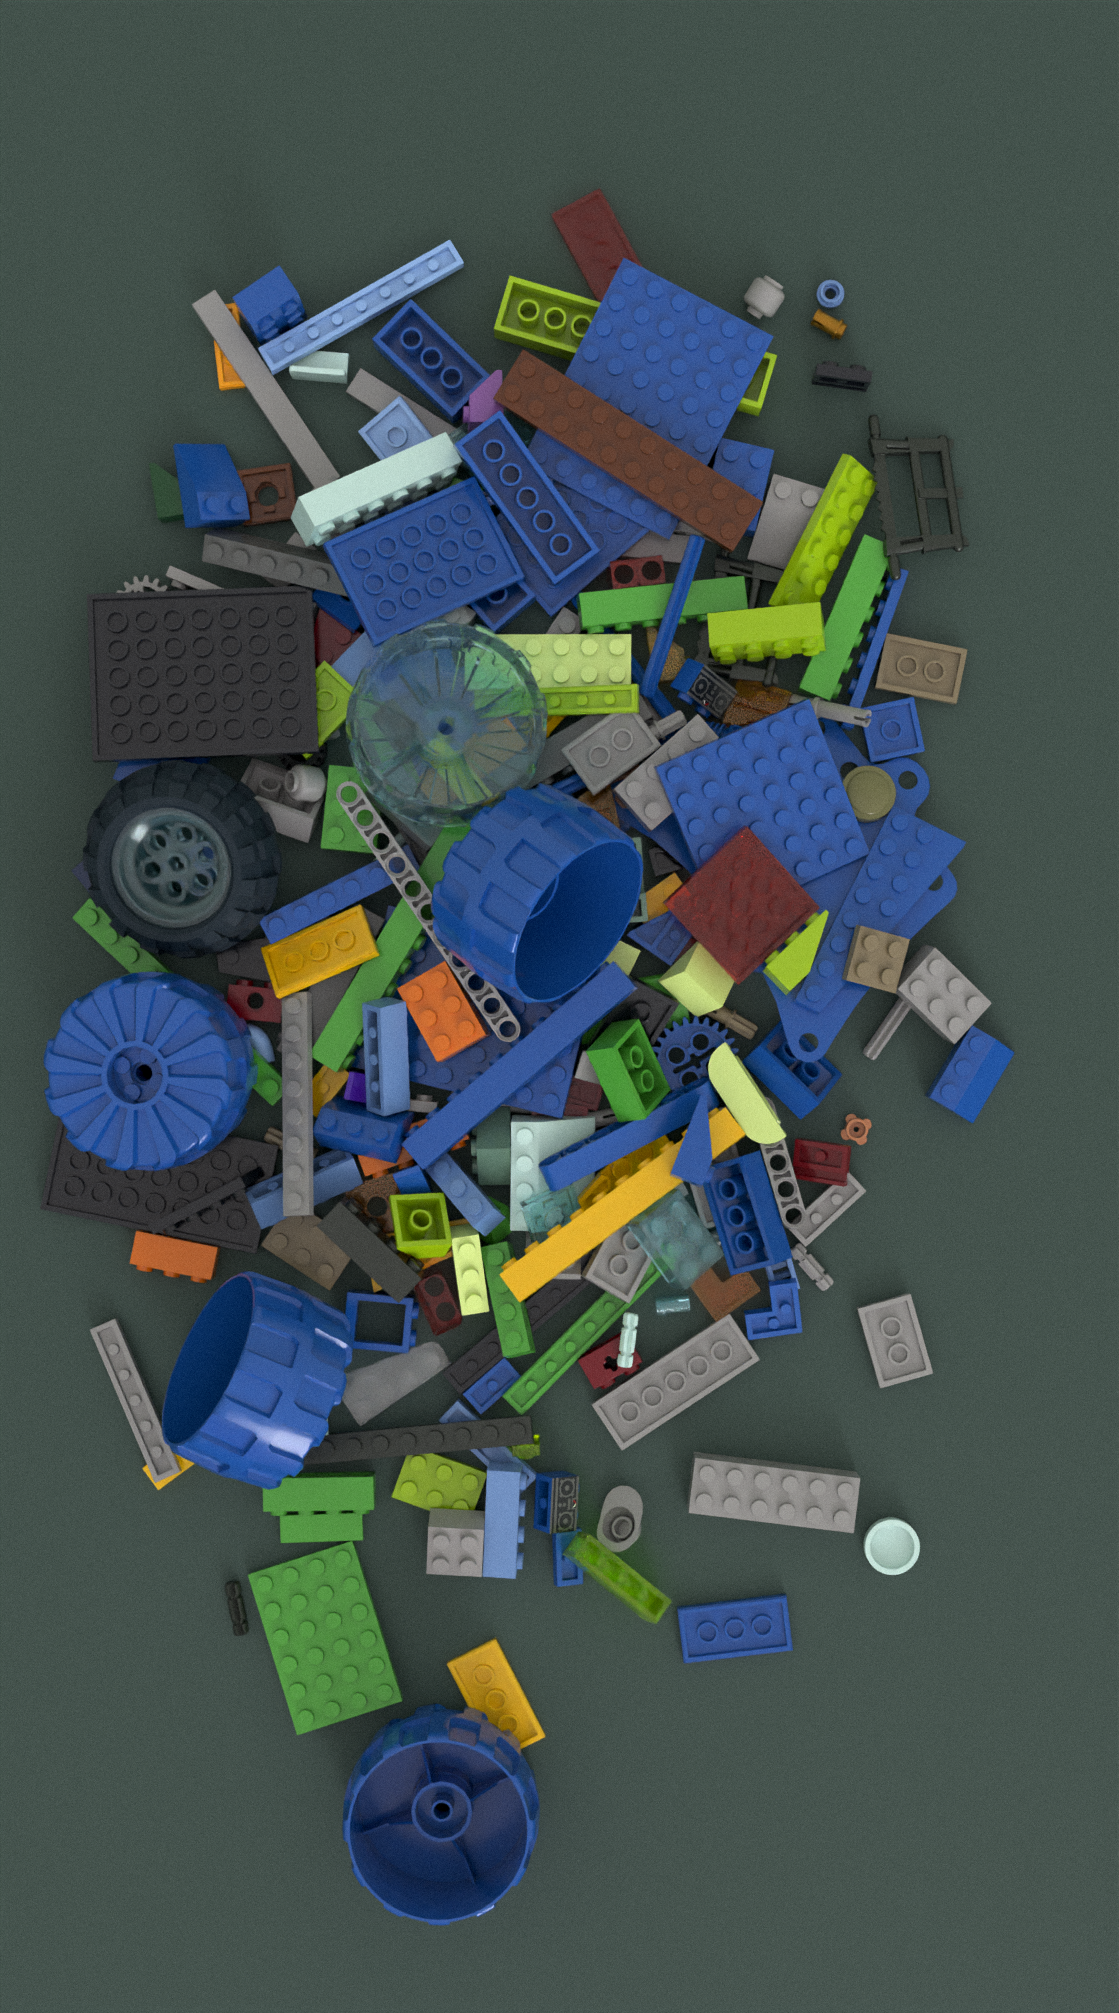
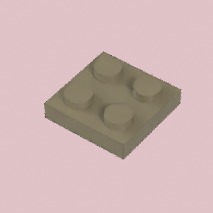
M856 925L842 979L896 993L910 939Z

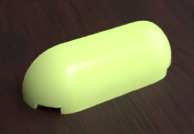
M726 1042L720 1045L710 1057L708 1073L712 1084L741 1129L750 1139L762 1144L775 1143L785 1138L787 1134L779 1125L781 1123L740 1058L733 1054Z

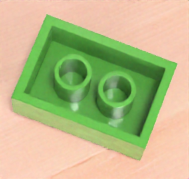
M329 765L321 848L323 850L374 855L339 803L336 791L342 783L352 781L358 784L365 793L384 770ZM353 786L345 787L342 790L343 800L346 802L355 801L357 790ZM372 803V805L374 806V808L376 809V811L378 812V814H379L380 817L382 818V817H383V812H381V811ZM369 810L360 811L357 816L358 822L363 826L370 825L373 822L372 812ZM381 833L377 834L373 839L374 846L377 849L380 846Z
M639 1019L612 1022L586 1051L618 1122L646 1119L671 1090Z

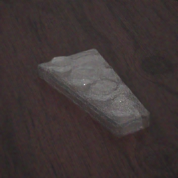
M436 1340L410 1349L409 1353L388 1357L377 1363L345 1374L347 1383L342 1400L361 1426L451 1364V1361Z

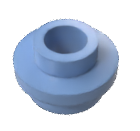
M826 280L817 289V300L825 308H835L843 301L844 289L839 282ZM827 291L834 292L835 297L833 299H828L825 296V293Z

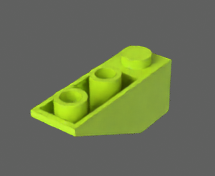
M827 910L821 915L815 912L804 923L807 928L801 934L795 931L784 942L787 947L781 953L775 950L764 961L767 966L763 972L785 995L798 985L811 970L829 914Z

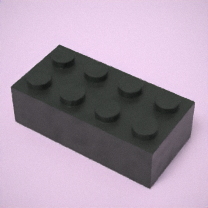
M345 1196L324 1217L317 1227L395 1301L400 1303L423 1278L425 1271L422 1269L424 1264L418 1258L409 1257L406 1253L398 1250L395 1236L392 1235L389 1238L382 1231L384 1226L372 1216L369 1219L361 1212L364 1208L353 1197L348 1199Z

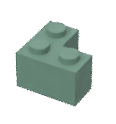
M499 1107L472 1130V1135H477V1139H471V1155L477 1156V1158H472L473 1174H478V1185H511L510 1107Z

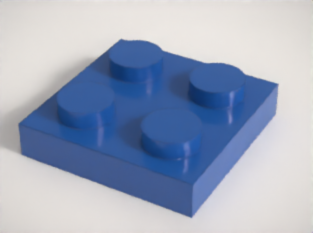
M914 697L860 708L871 710L872 716H866V718L871 719L869 726L862 727L870 763L925 751Z

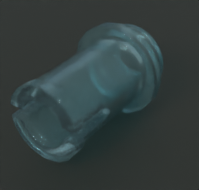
M688 1294L672 1297L660 1295V1298H655L657 1315L662 1314L663 1317H666L668 1313L690 1312Z

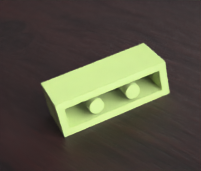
M470 1223L450 1226L451 1249L461 1314L464 1316L489 1312L479 1233Z

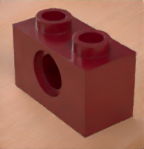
M237 979L236 985L229 984L227 1003L239 1018L282 1023V998L276 997L272 983L264 982V987H254L253 981ZM254 993L261 994L264 999L263 1005L259 1009L253 1008L250 1004V998Z

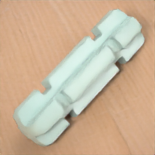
M627 1312L623 1315L622 1324L624 1327L621 1330L619 1345L621 1353L618 1354L617 1364L624 1368H631L633 1363L632 1353H634L637 1333L635 1327L638 1325L639 1318L638 1314Z

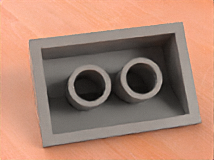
M252 758L240 781L257 795L254 798L261 805L265 813L269 812L278 833L308 843L317 826L326 801V792L315 802L294 800L284 787L285 775L289 770Z

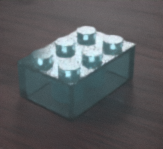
M673 1189L626 1224L672 1288L686 1290L724 1256L722 1249L679 1189Z

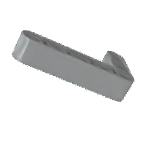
M765 1097L777 1115L773 1102L769 1098ZM783 1138L773 1144L758 1143L782 1224L788 1229H797L805 1223L806 1211L785 1140ZM781 1156L785 1161L784 1169L780 1171L772 1169L770 1166L771 1157ZM787 1182L792 1186L793 1193L790 1197L785 1198L779 1195L778 1185L780 1183ZM789 1209L799 1211L801 1219L798 1224L787 1222L785 1215Z

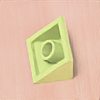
M697 941L658 981L694 1016L698 1017L723 1006L736 978Z

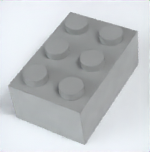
M923 944L902 968L896 994L943 1040L953 1044L964 1035L992 1004L935 947Z

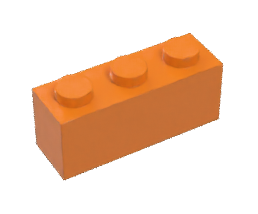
M137 1230L130 1264L137 1265L136 1269L140 1271L153 1272L154 1268L164 1270L163 1275L179 1278L180 1274L191 1276V1281L207 1283V1279L212 1280L215 1277L221 1247L158 1233L153 1235L152 1232Z

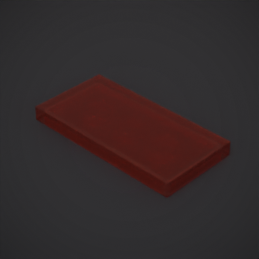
M600 188L551 214L553 222L597 302H602L623 258L642 267Z

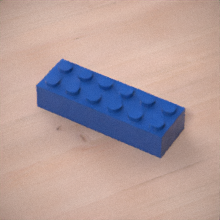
M501 410L453 445L551 584L559 582L600 551Z

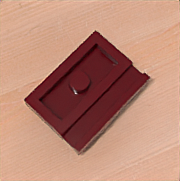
M796 1138L793 1157V1170L796 1179L843 1187L847 1186L851 1146Z

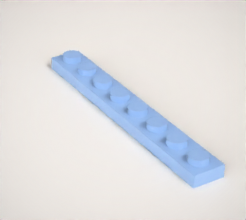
M448 240L258 348L259 353L274 375L464 267V262L451 240Z

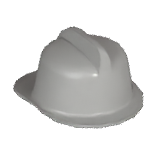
M618 1486L613 1488L607 1494L603 1503L597 1527V1538L601 1546L610 1552L626 1550L638 1540L641 1534L643 1502L639 1493L632 1487Z

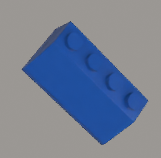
M760 1150L710 1165L715 1167L710 1183L704 1182L703 1187L730 1275L775 1265L792 1258L791 1249Z

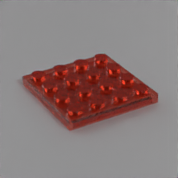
M746 825L735 833L663 902L669 911L738 985L820 908Z

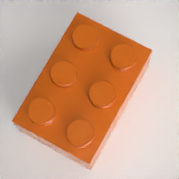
M447 961L440 963L397 988L403 1001H406L410 1014L437 1062H445L491 1035L468 992Z

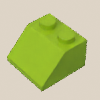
M444 1193L390 1195L389 1202L397 1249L415 1258L445 1257L452 1245V1238Z

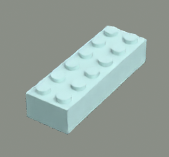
M444 432L299 496L291 519L306 547L312 544L320 546L329 541L332 535L339 532L343 535L352 531L356 527L355 525L361 522L367 524L378 519L381 513L386 511L392 513L401 509L404 503L410 500L417 502L424 499L430 491L436 489L437 492L448 488L453 477L457 474L462 460L453 447L449 436Z

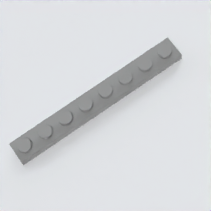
M296 992L282 998L283 1216L285 1217L314 1216L312 993Z

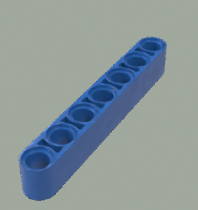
M709 1078L697 1079L666 1095L646 1119L626 1122L616 1121L542 1160L538 1167L550 1191L560 1190L689 1123L701 1094L707 1098L708 1112L718 1107L720 1102Z

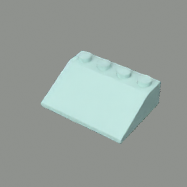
M512 1115L510 1231L551 1230L558 1224L564 1227L571 1222L569 1216L580 1209L575 1199L595 1178V1172L560 1190L550 1191L538 1164L545 1158L595 1133V1116H564L561 1119L542 1115Z

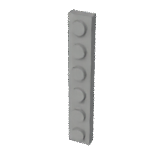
M118 1318L90 1329L154 1482L156 1483L182 1471L176 1454L171 1451L170 1446L163 1440L162 1421Z

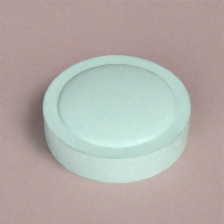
M886 1517L877 1520L868 1528L864 1536L863 1548L869 1563L877 1571L887 1575H897L906 1572L915 1564L920 1552V1543L916 1532L907 1522L895 1517Z

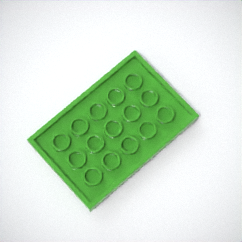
M354 1541L334 1545L248 1574L297 1735L403 1701Z

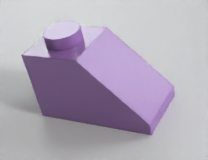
M496 370L469 396L468 405L463 406L462 420L463 423H468V434L499 410L504 415L503 408L495 404L493 400L502 385V370Z

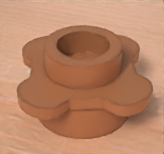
M848 1114L845 1118V1128L840 1133L841 1137L844 1140H854L859 1145L865 1144L868 1129L872 1127L871 1121L867 1118L859 1119L854 1114ZM854 1127H858L859 1130L855 1132Z

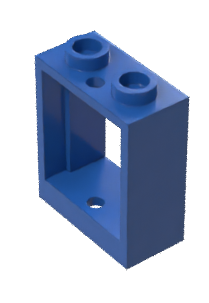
M348 1290L345 1315L350 1323L353 1348L409 1353L410 1346L416 1345L417 1330H412L413 1319H418L419 1302H415V1295L407 1294L398 1303L387 1292L377 1291L374 1293V1291ZM360 1300L405 1304L403 1342L393 1343L356 1339Z

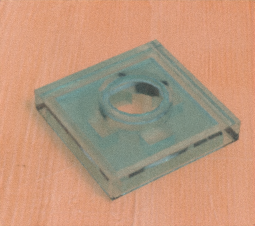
M573 1183L557 1191H550L548 1189L520 1202L531 1243L538 1241L541 1244L549 1238L546 1234L558 1224L562 1227L571 1222L569 1216L580 1209ZM556 1211H562L563 1220L548 1225L550 1215Z

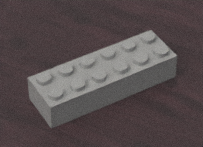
M693 1452L687 1509L688 1513L854 1533L861 1478L855 1471Z

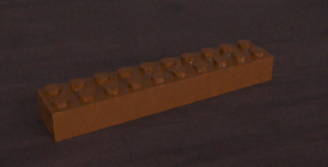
M524 349L493 398L495 404L731 554L763 504L755 496Z

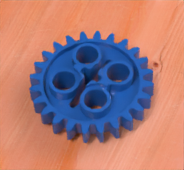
M694 1016L692 1023H689L687 1018L683 1017V1025L681 1026L672 1021L674 1028L672 1031L664 1027L663 1030L667 1036L665 1038L658 1037L657 1040L661 1045L660 1047L653 1046L652 1049L658 1053L656 1058L670 1089L673 1090L672 1092L685 1086L682 1083V1076L689 1071L694 1072L697 1079L707 1077L710 1080L706 1063L710 1060L711 1055L700 1059V1066L698 1067L691 1064L676 1074L673 1073V1069L691 1060L689 1055L692 1053L700 1056L713 1047L718 1048L725 1042L728 1045L734 1042L735 1039L733 1037L724 1038L728 1032L727 1029H723L720 1032L717 1031L719 1022L716 1021L712 1026H708V1017H705L701 1024L698 1017ZM698 1034H704L708 1039V1043L703 1049H696L693 1046V1038ZM675 1047L681 1048L684 1053L683 1059L677 1063L670 1061L668 1057L669 1051ZM730 1048L733 1054L739 1051L738 1048ZM710 1080V1083H711V1085H712V1087H713V1089H714V1091H715V1093H716L717 1090H716V1088L714 1087V1085L712 1084V1082H711V1080Z

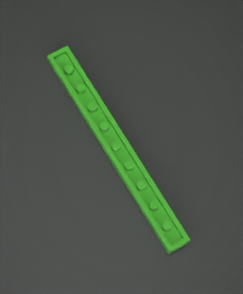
M89 898L72 917L130 973L148 971L173 973L152 952L140 948V943L128 935L125 938L119 935L109 925L112 920L107 916L102 907L96 908L92 898ZM252 1047L254 1063L258 1064L257 1084L253 1085L252 1088L268 1103L275 1106L282 1098V1074Z

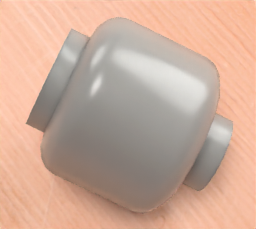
M767 275L764 278H755L744 295V301L749 305L746 311L758 319H761L763 315L773 317L785 298V294L782 292L783 286Z
M298 764L286 773L284 787L294 800L315 802L326 792L327 779L319 767Z

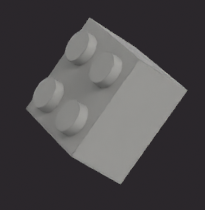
M430 1508L426 1574L482 1577L485 1511Z

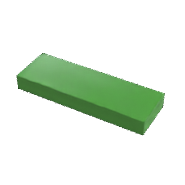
M345 1511L338 1515H327L325 1512H315L313 1515L287 1513L280 1516L281 1543L363 1540V1514H353V1511Z

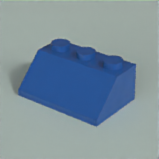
M781 1020L742 1060V1063L800 1120L821 1103L842 1076L824 1056L814 1062L798 1060L789 1048ZM803 1035L800 1037L799 1046L803 1051L812 1052L816 1049Z
M972 1025L955 1043L925 1096L973 1124L1015 1052Z
M340 1095L335 1096L321 1107L313 1127V1135L320 1146L397 1163L403 1147L402 1143L406 1139L404 1135L410 1129L415 1115L414 1112L405 1110L388 1116H382L367 1111L366 1103L343 1099L344 1096Z

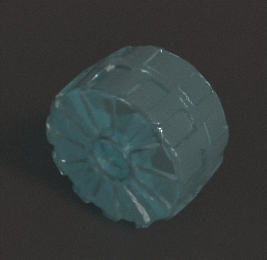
M445 619L426 621L424 626L413 629L403 635H393L380 645L377 653L361 670L349 697L346 713V739L356 773L373 794L374 800L388 812L392 810L411 820L416 826L429 829L455 826L469 827L471 819L483 807L493 808L499 802L506 799V791L517 786L525 790L542 759L546 742L548 711L545 694L540 693L531 672L532 665L520 650L515 651L510 645L495 636V631L479 624L470 626L447 623ZM442 723H448L452 726L453 733L443 735L439 732L438 726Z

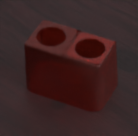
M662 555L609 562L607 570L608 589L641 587L638 586L639 583L642 586L666 584ZM655 561L661 566V575L656 580H648L642 574V567L646 562ZM629 565L633 569L634 577L631 582L621 584L615 579L614 571L618 566Z
M440 1270L422 1278L414 1287V1292L433 1334L436 1333V1336L458 1327L463 1320V1316L443 1271ZM431 1277H438L444 1283V1290L438 1296H431L425 1290V1283ZM442 1302H449L455 1308V1316L449 1321H442L436 1315V1308Z

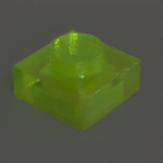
M533 1435V1444L512 1446V1457L531 1459L540 1455V1436Z

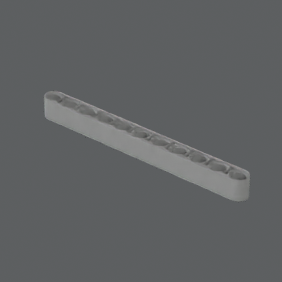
M352 781L342 783L336 791V797L497 1037L505 1042L515 1040L520 1034L519 1022L496 987L485 980L483 986L479 989H473L468 985L469 977L475 973L466 965L457 966L453 963V954L441 945L434 933L433 919L427 920L421 915V908L425 904H431L432 892L361 787ZM347 786H353L357 790V798L353 802H346L342 798V790ZM362 810H369L373 814V822L368 826H363L358 822L357 816ZM384 833L388 836L389 845L386 849L380 850L374 846L373 839L377 834ZM393 857H401L405 861V869L402 872L395 873L390 869L389 862ZM415 880L420 883L421 892L417 896H410L406 893L405 885L408 881ZM488 998H496L500 1002L499 1009L495 1012H488L484 1009V1002ZM504 1021H511L515 1024V1031L511 1035H503L500 1032L499 1027Z

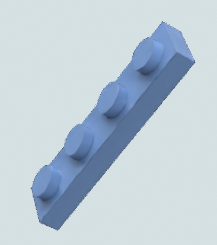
M459 1398L439 1418L441 1423L481 1420ZM509 1446L470 1450L487 1467L490 1461L523 1464L522 1473H527V1487L536 1479L537 1472Z

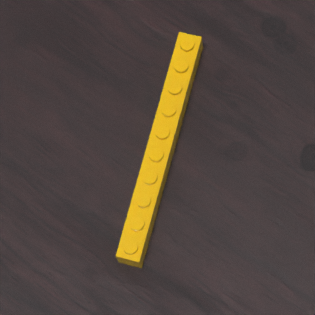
M716 1107L708 1113L712 1160L745 1136V1132L726 1107L721 1111ZM687 1129L681 1133L683 1137H685ZM684 1138L676 1144L670 1141L659 1150L661 1155L652 1161L650 1157L637 1166L639 1171L632 1177H629L628 1174L621 1177L614 1183L617 1188L609 1194L605 1190L592 1199L594 1205L586 1211L583 1207L569 1216L571 1222L562 1227L558 1224L546 1233L549 1238L540 1244L538 1241H535L524 1249L526 1255L517 1261L514 1257L501 1267L503 1272L499 1275L517 1300L521 1303L684 1181L670 1176Z

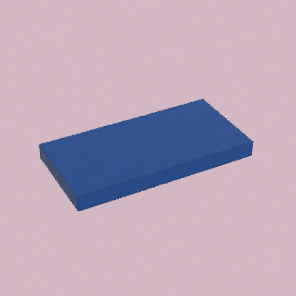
M786 1594L677 1607L684 1663L793 1650Z

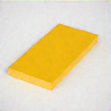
M361 904L291 934L273 944L260 948L275 995L279 999L380 956L364 907Z
M496 1637L447 1662V1666L468 1707L484 1712L489 1722L501 1731L509 1729L520 1742L521 1749L546 1736Z

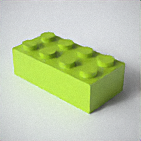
M820 602L707 613L709 646L715 662L719 661L720 664H733L739 659L757 662L769 656H775L777 659L790 658L792 654L803 653L804 656H815L820 654V651H826L824 619Z

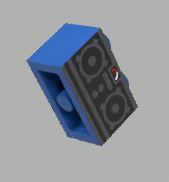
M687 658L670 685L679 693L678 699L690 706L692 704L695 705L694 711L706 719L709 716H713L720 720L738 692L706 665Z
M566 1471L536 1473L534 1529L548 1534L577 1530L578 1493L580 1489L578 1475Z

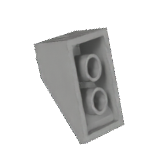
M773 474L747 560L756 561L757 563L785 571L825 489Z

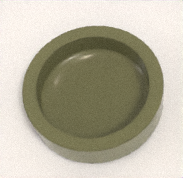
M857 767L849 772L842 781L856 819L859 822L870 823L878 821L894 805L896 798L894 782L884 770L878 767Z

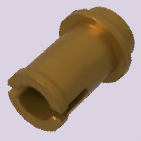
M821 309L817 310L813 317L814 320L810 324L831 335L832 340L835 338L840 340L848 326L843 323L844 319L839 321L821 311Z

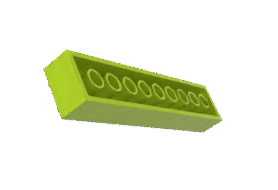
M509 276L494 326V337L572 361L601 302ZM765 353L736 410L759 417L777 355Z

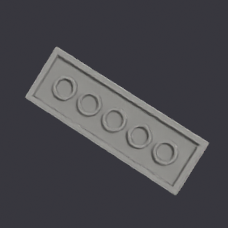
M728 1312L592 1402L591 1405L620 1449L624 1450L760 1359Z

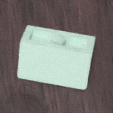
M315 351L290 365L289 373L292 379L347 384L349 353Z

